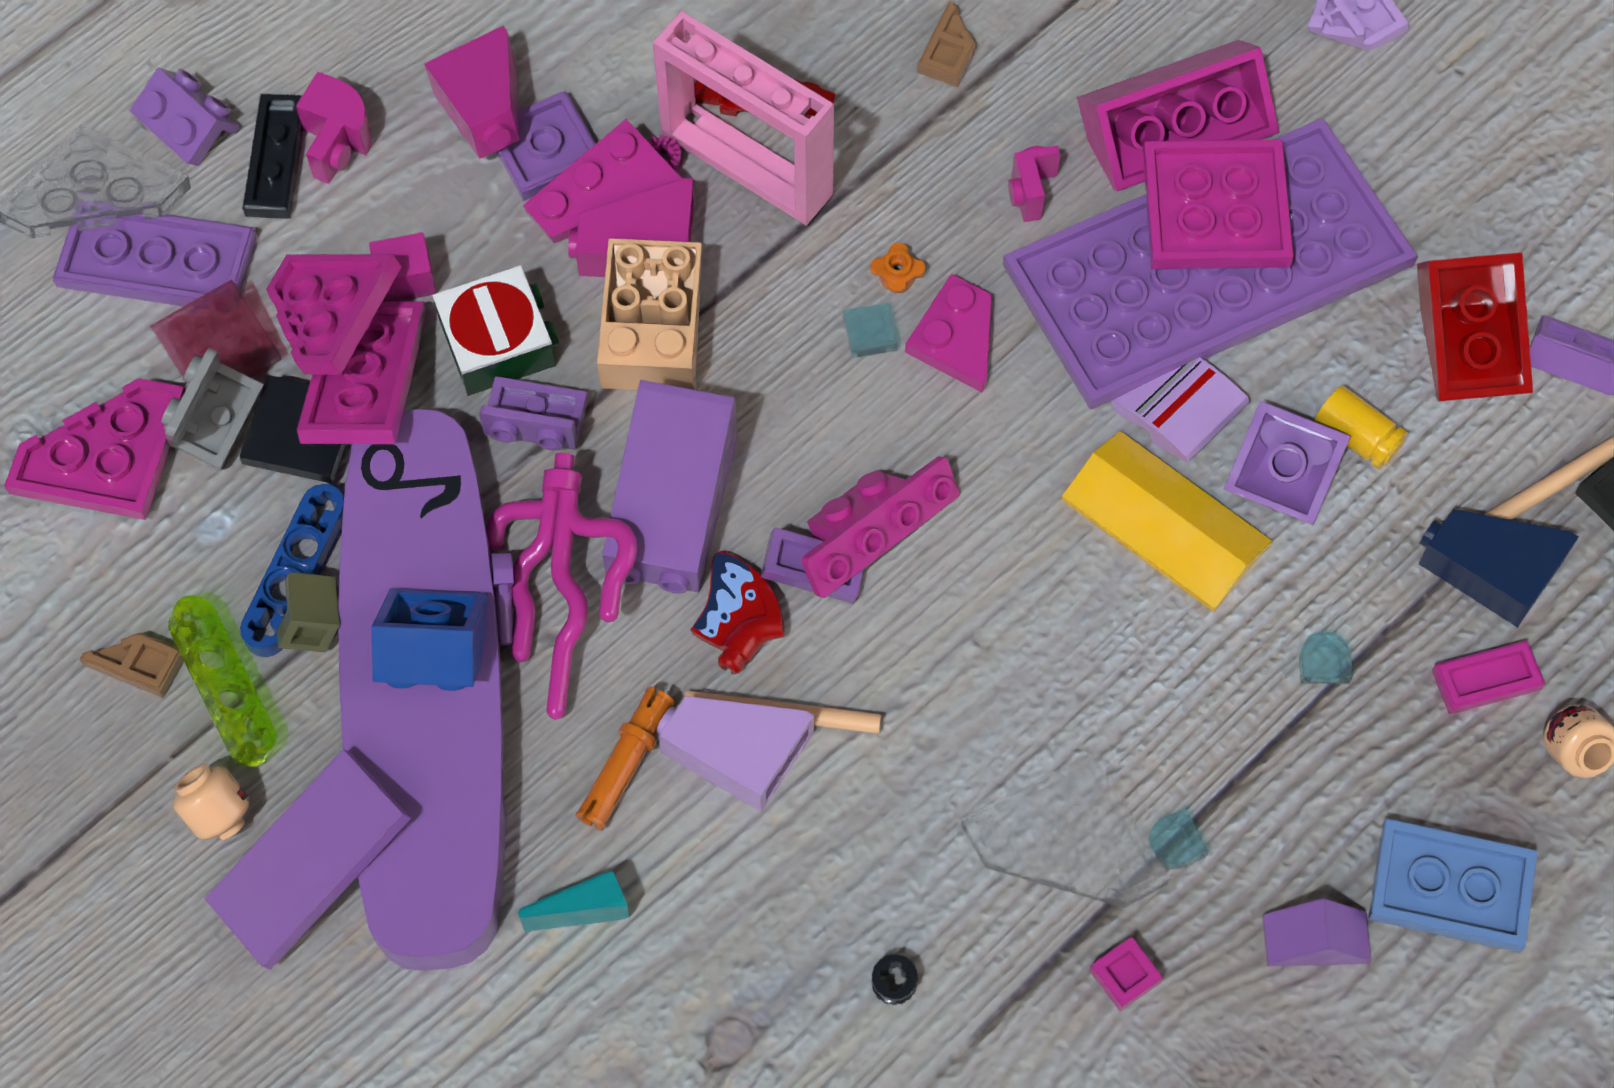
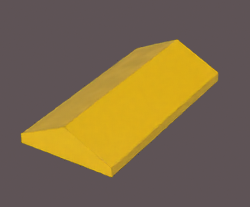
M1122 431L1117 432L1093 452L1061 498L1062 501L1212 612L1216 611L1272 544V540Z

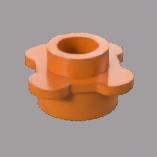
M894 243L890 246L889 252L883 257L874 258L871 261L870 271L873 275L879 276L881 284L893 293H901L913 285L915 278H921L924 275L925 264L922 260L914 259L908 253V247L905 244ZM895 265H900L902 269L895 270L893 267Z

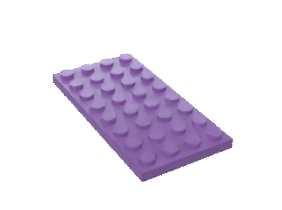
M1323 118L1272 139H1282L1293 248L1291 267L1151 269L1146 194L1003 256V267L1090 410L1114 400L1199 357L1206 359L1414 266L1417 259L1416 253Z

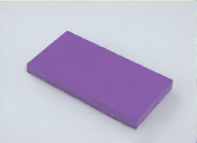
M78 201L52 280L56 287L234 314L257 234L253 227Z
M343 749L204 899L262 967L271 970L411 818L350 752Z

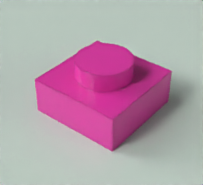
M1130 937L1091 964L1089 968L1090 973L1120 1012L1161 984L1163 980L1162 975L1133 937Z

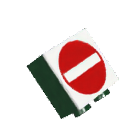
M521 265L432 295L439 322L467 396L492 388L495 376L517 380L556 366L553 348L559 347L560 344L551 320L543 322L539 310L545 308L541 293L536 282L528 284Z

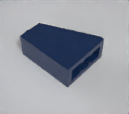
M1453 509L1443 524L1435 519L1425 532L1419 544L1426 549L1418 564L1518 628L1570 553L1579 536L1571 531Z

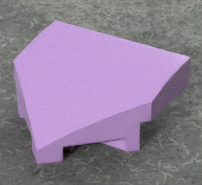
M1317 0L1314 12L1309 20L1308 31L1371 51L1408 32L1409 22L1393 0Z

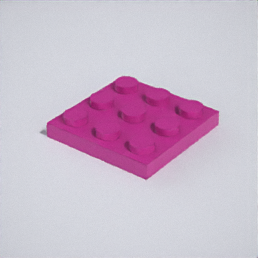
M1282 139L1144 142L1143 161L1151 269L1291 267L1293 248Z

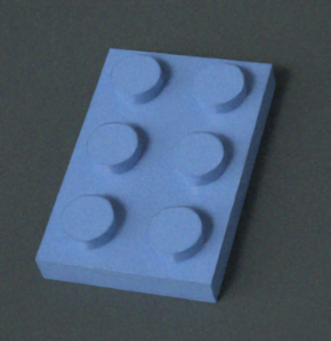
M1385 819L1381 829L1368 920L1521 953L1526 947L1538 851Z

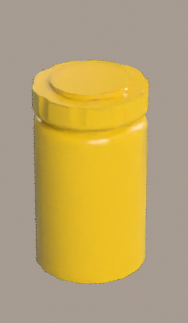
M1344 385L1339 386L1330 395L1314 419L1316 423L1351 436L1347 447L1363 459L1371 460V465L1378 470H1381L1392 461L1404 445L1408 435L1406 430L1402 427L1396 428V424Z

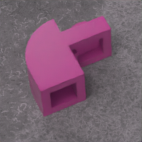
M318 71L297 103L296 108L303 130L316 135L315 140L306 152L313 178L330 184L336 172L346 167L350 159L351 150L367 156L372 142V134L364 103L359 93L346 82Z

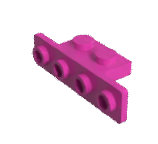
M937 456L906 480L878 470L862 476L857 484L842 496L828 501L820 512L807 521L812 536L823 540L822 543L805 554L801 559L815 596L820 598L827 597L959 497V490L947 458Z

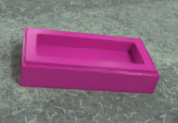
M1527 640L1435 664L1432 669L1449 715L1542 690L1545 685Z

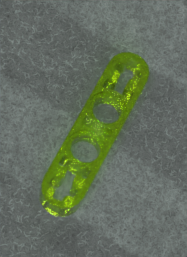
M189 595L180 598L175 603L169 617L168 627L170 634L228 753L235 761L249 767L258 766L269 758L276 744V730L215 607L211 602L200 596ZM189 615L192 620H184V616ZM193 620H201L199 628H197ZM208 651L217 653L224 660L225 666L221 668L208 667L200 660L199 654ZM229 691L234 692L243 699L245 706L239 709L229 708L221 702L219 694ZM249 719L247 725L245 726L244 721ZM246 732L252 741H261L259 747H256L252 741H243Z

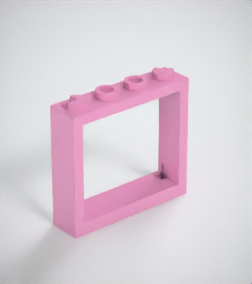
M680 11L653 41L662 135L664 137H671V140L675 139L677 145L679 144L686 151L807 226L833 195L834 104L690 15ZM693 78L793 139L795 165L695 104ZM809 108H812L818 113L808 119L804 114ZM689 113L699 117L695 124L685 119Z

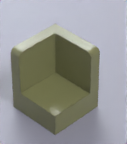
M290 572L285 579L287 611L277 630L278 648L326 652L340 626L335 577Z

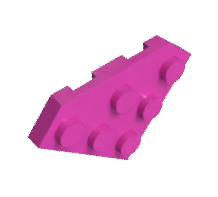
M286 254L266 291L278 312L276 316L283 334L290 342L292 348L290 352L294 362L304 374H342L401 269V265L392 254Z
M140 378L122 387L123 393L105 403L98 405L95 402L62 420L64 425L41 438H38L36 434L20 443L4 487L11 495L146 520L171 447L165 436V425L161 423V420L172 398L175 397L181 400L186 391L183 386Z

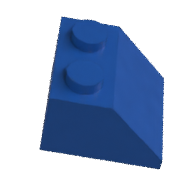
M390 588L371 626L373 682L387 683L394 688H410L416 684L437 685L440 689L447 691H457L465 687H473L481 668L488 593Z

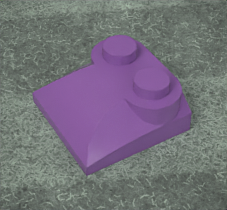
M1260 401L1224 490L1314 525L1351 436Z

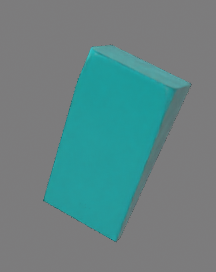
M610 870L524 906L517 911L525 932L609 922L630 917L624 895L614 872H610Z

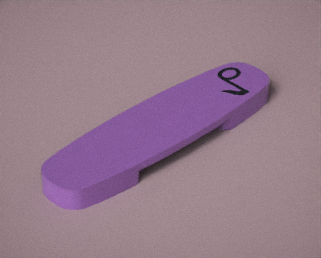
M424 409L403 411L395 444L351 445L345 483L340 547L338 604L340 626L338 630L343 749L350 752L411 818L358 875L369 931L377 946L388 960L405 969L429 971L450 969L471 963L487 951L497 934L503 889L506 812L503 805V718L496 603L490 563L491 550L488 542L481 491L465 431L454 418L440 411ZM390 588L488 593L481 668L473 687H465L457 691H447L440 689L437 685L416 684L410 688H394L387 683L373 682L371 626Z

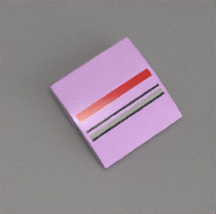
M1199 357L1111 400L1113 410L1119 415L1149 431L1151 441L1156 446L1188 463L1249 403L1248 396L1232 381Z

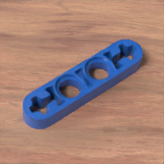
M315 485L304 494L242 620L240 627L241 637L249 651L256 656H274L283 649L278 648L277 630L284 618L281 615H285L287 611V600L279 601L272 597L274 586L280 581H284L290 572L320 575L342 529L344 497L340 490L333 485ZM330 500L334 511L325 510L319 520L321 532L315 528L319 518L315 506H324ZM312 539L317 542V551L313 556L306 559H298L292 555L294 545L300 540ZM268 607L275 612L270 621L274 635H265L261 641H258L254 631L255 629L264 630L271 618L267 608H265Z

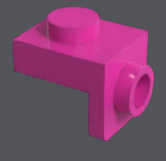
M1032 146L1014 153L1012 179L1008 180V191L1012 206L1020 207L1023 222L1041 220L1045 195L1041 179L1053 178L1058 175L1061 155L1058 146Z

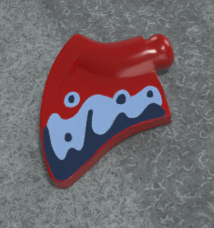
M719 551L715 553L711 565L708 599L705 608L690 630L697 638L723 651L718 657V665L724 671L727 668L730 669L731 674L735 675L743 670L744 664L750 663L753 656L764 643L785 637L784 619L773 590L756 570L727 552Z

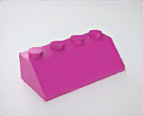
M1241 40L1227 43L1077 97L1087 140L1115 191L1145 181L1143 161L1145 141L1260 140L1279 133L1261 47Z

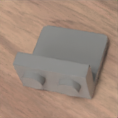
M208 348L203 357L197 354L193 357L183 378L187 382L185 386L187 389L181 400L175 397L172 398L165 410L161 423L165 425V436L170 446L222 470L264 388V384L221 364L218 352Z

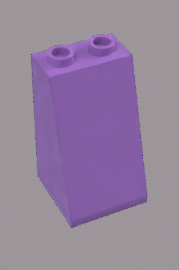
M640 380L610 518L622 520L631 527L637 540V554L634 566L623 583L637 584L639 581L657 584L661 589L671 593L682 594L687 590L699 593L737 444L734 397ZM606 537L602 553L605 574L618 551L617 542L611 537Z

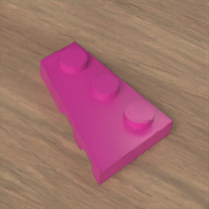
M625 119L526 202L523 208L555 244L569 238L570 230H578L580 212L682 178L635 127Z

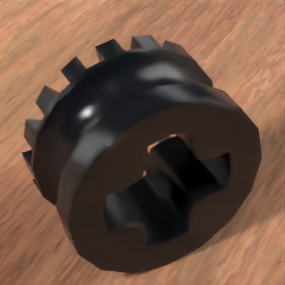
M892 954L881 958L875 964L871 983L872 990L877 996L876 998L882 1000L885 1004L889 1003L895 1006L897 1004H904L905 1001L910 1000L913 994H915L918 974L911 960L899 954ZM891 967L893 969L898 967L901 970V976L909 978V983H901L899 991L895 992L888 990V982L880 980L881 976L889 975Z

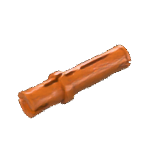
M647 687L630 721L622 723L618 733L621 737L580 809L575 813V816L586 825L592 827L593 823H595V829L604 830L606 822L646 751H653L657 744L654 737L657 733L658 725L666 711L675 704L674 699L665 692L659 690L656 695V688Z

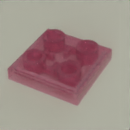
M232 279L150 325L156 338L182 378H184L193 357L196 354L203 357L208 348L218 352L221 364L250 378L282 360L280 353Z

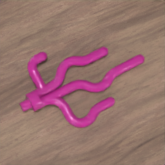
M556 453L554 468L544 470L542 500L504 503L493 512L486 528L490 550L496 551L503 546L505 530L511 521L540 519L536 538L521 553L513 565L512 601L516 609L512 657L517 662L527 661L530 658L532 649L535 603L528 587L529 577L535 566L546 557L553 547L551 558L552 580L569 606L567 621L556 637L552 656L546 712L554 720L561 719L566 712L574 645L585 629L588 617L587 598L570 573L573 535L575 533L576 535L590 538L611 537L617 542V555L605 574L601 592L599 614L604 622H614L618 618L622 585L634 566L637 554L636 537L631 527L622 520L586 518L580 513L578 509V496L580 495L582 475L573 471L575 456L569 453Z

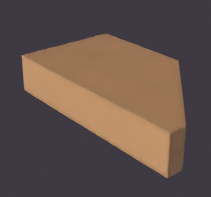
M948 2L918 62L917 73L958 87L975 54V42L969 30L965 29L958 15V8L955 3Z
M139 632L120 639L121 643L97 652H93V650L85 652L79 659L85 667L164 698L186 655L182 649Z

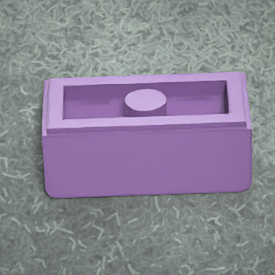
M1542 315L1530 344L1531 367L1604 394L1613 395L1614 340Z

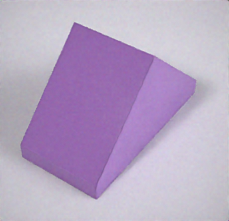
M1322 898L1270 912L1262 917L1267 967L1370 964L1371 962L1365 911Z

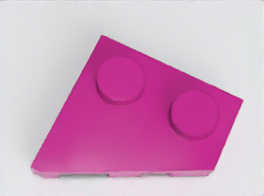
M951 274L905 343V353L983 393L987 383L991 294Z

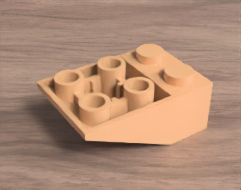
M609 238L597 357L601 389L638 390L640 380L694 390L698 348L702 243Z

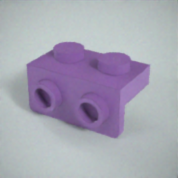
M158 67L129 111L187 164L198 166L222 130L236 134L240 125L229 116L231 109L228 105L212 95L207 96L199 89L202 83L195 76L183 69H179L176 73Z
M495 376L488 405H483L479 414L483 432L485 435L505 443L521 440L536 443L547 450L556 451L562 448L576 450L588 404L587 391Z

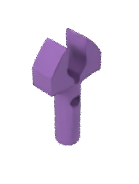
M511 553L491 554L490 563L496 603L498 642L500 647H509L513 645L514 637L513 607L511 603L512 586L514 583Z

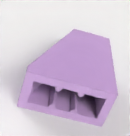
M685 696L677 709L670 707L666 711L658 725L657 733H659L662 754L762 812L813 735L814 715L805 710Z

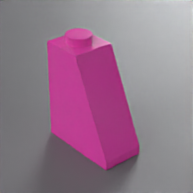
M504 26L424 63L434 96L479 160L520 140L516 60L508 32Z
M682 178L580 212L578 230H570L568 240L569 258H576L579 276L605 277L609 238L692 242L695 206L693 178Z

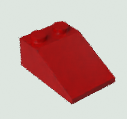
M1522 252L1432 260L1418 263L1420 311L1437 402L1533 393Z

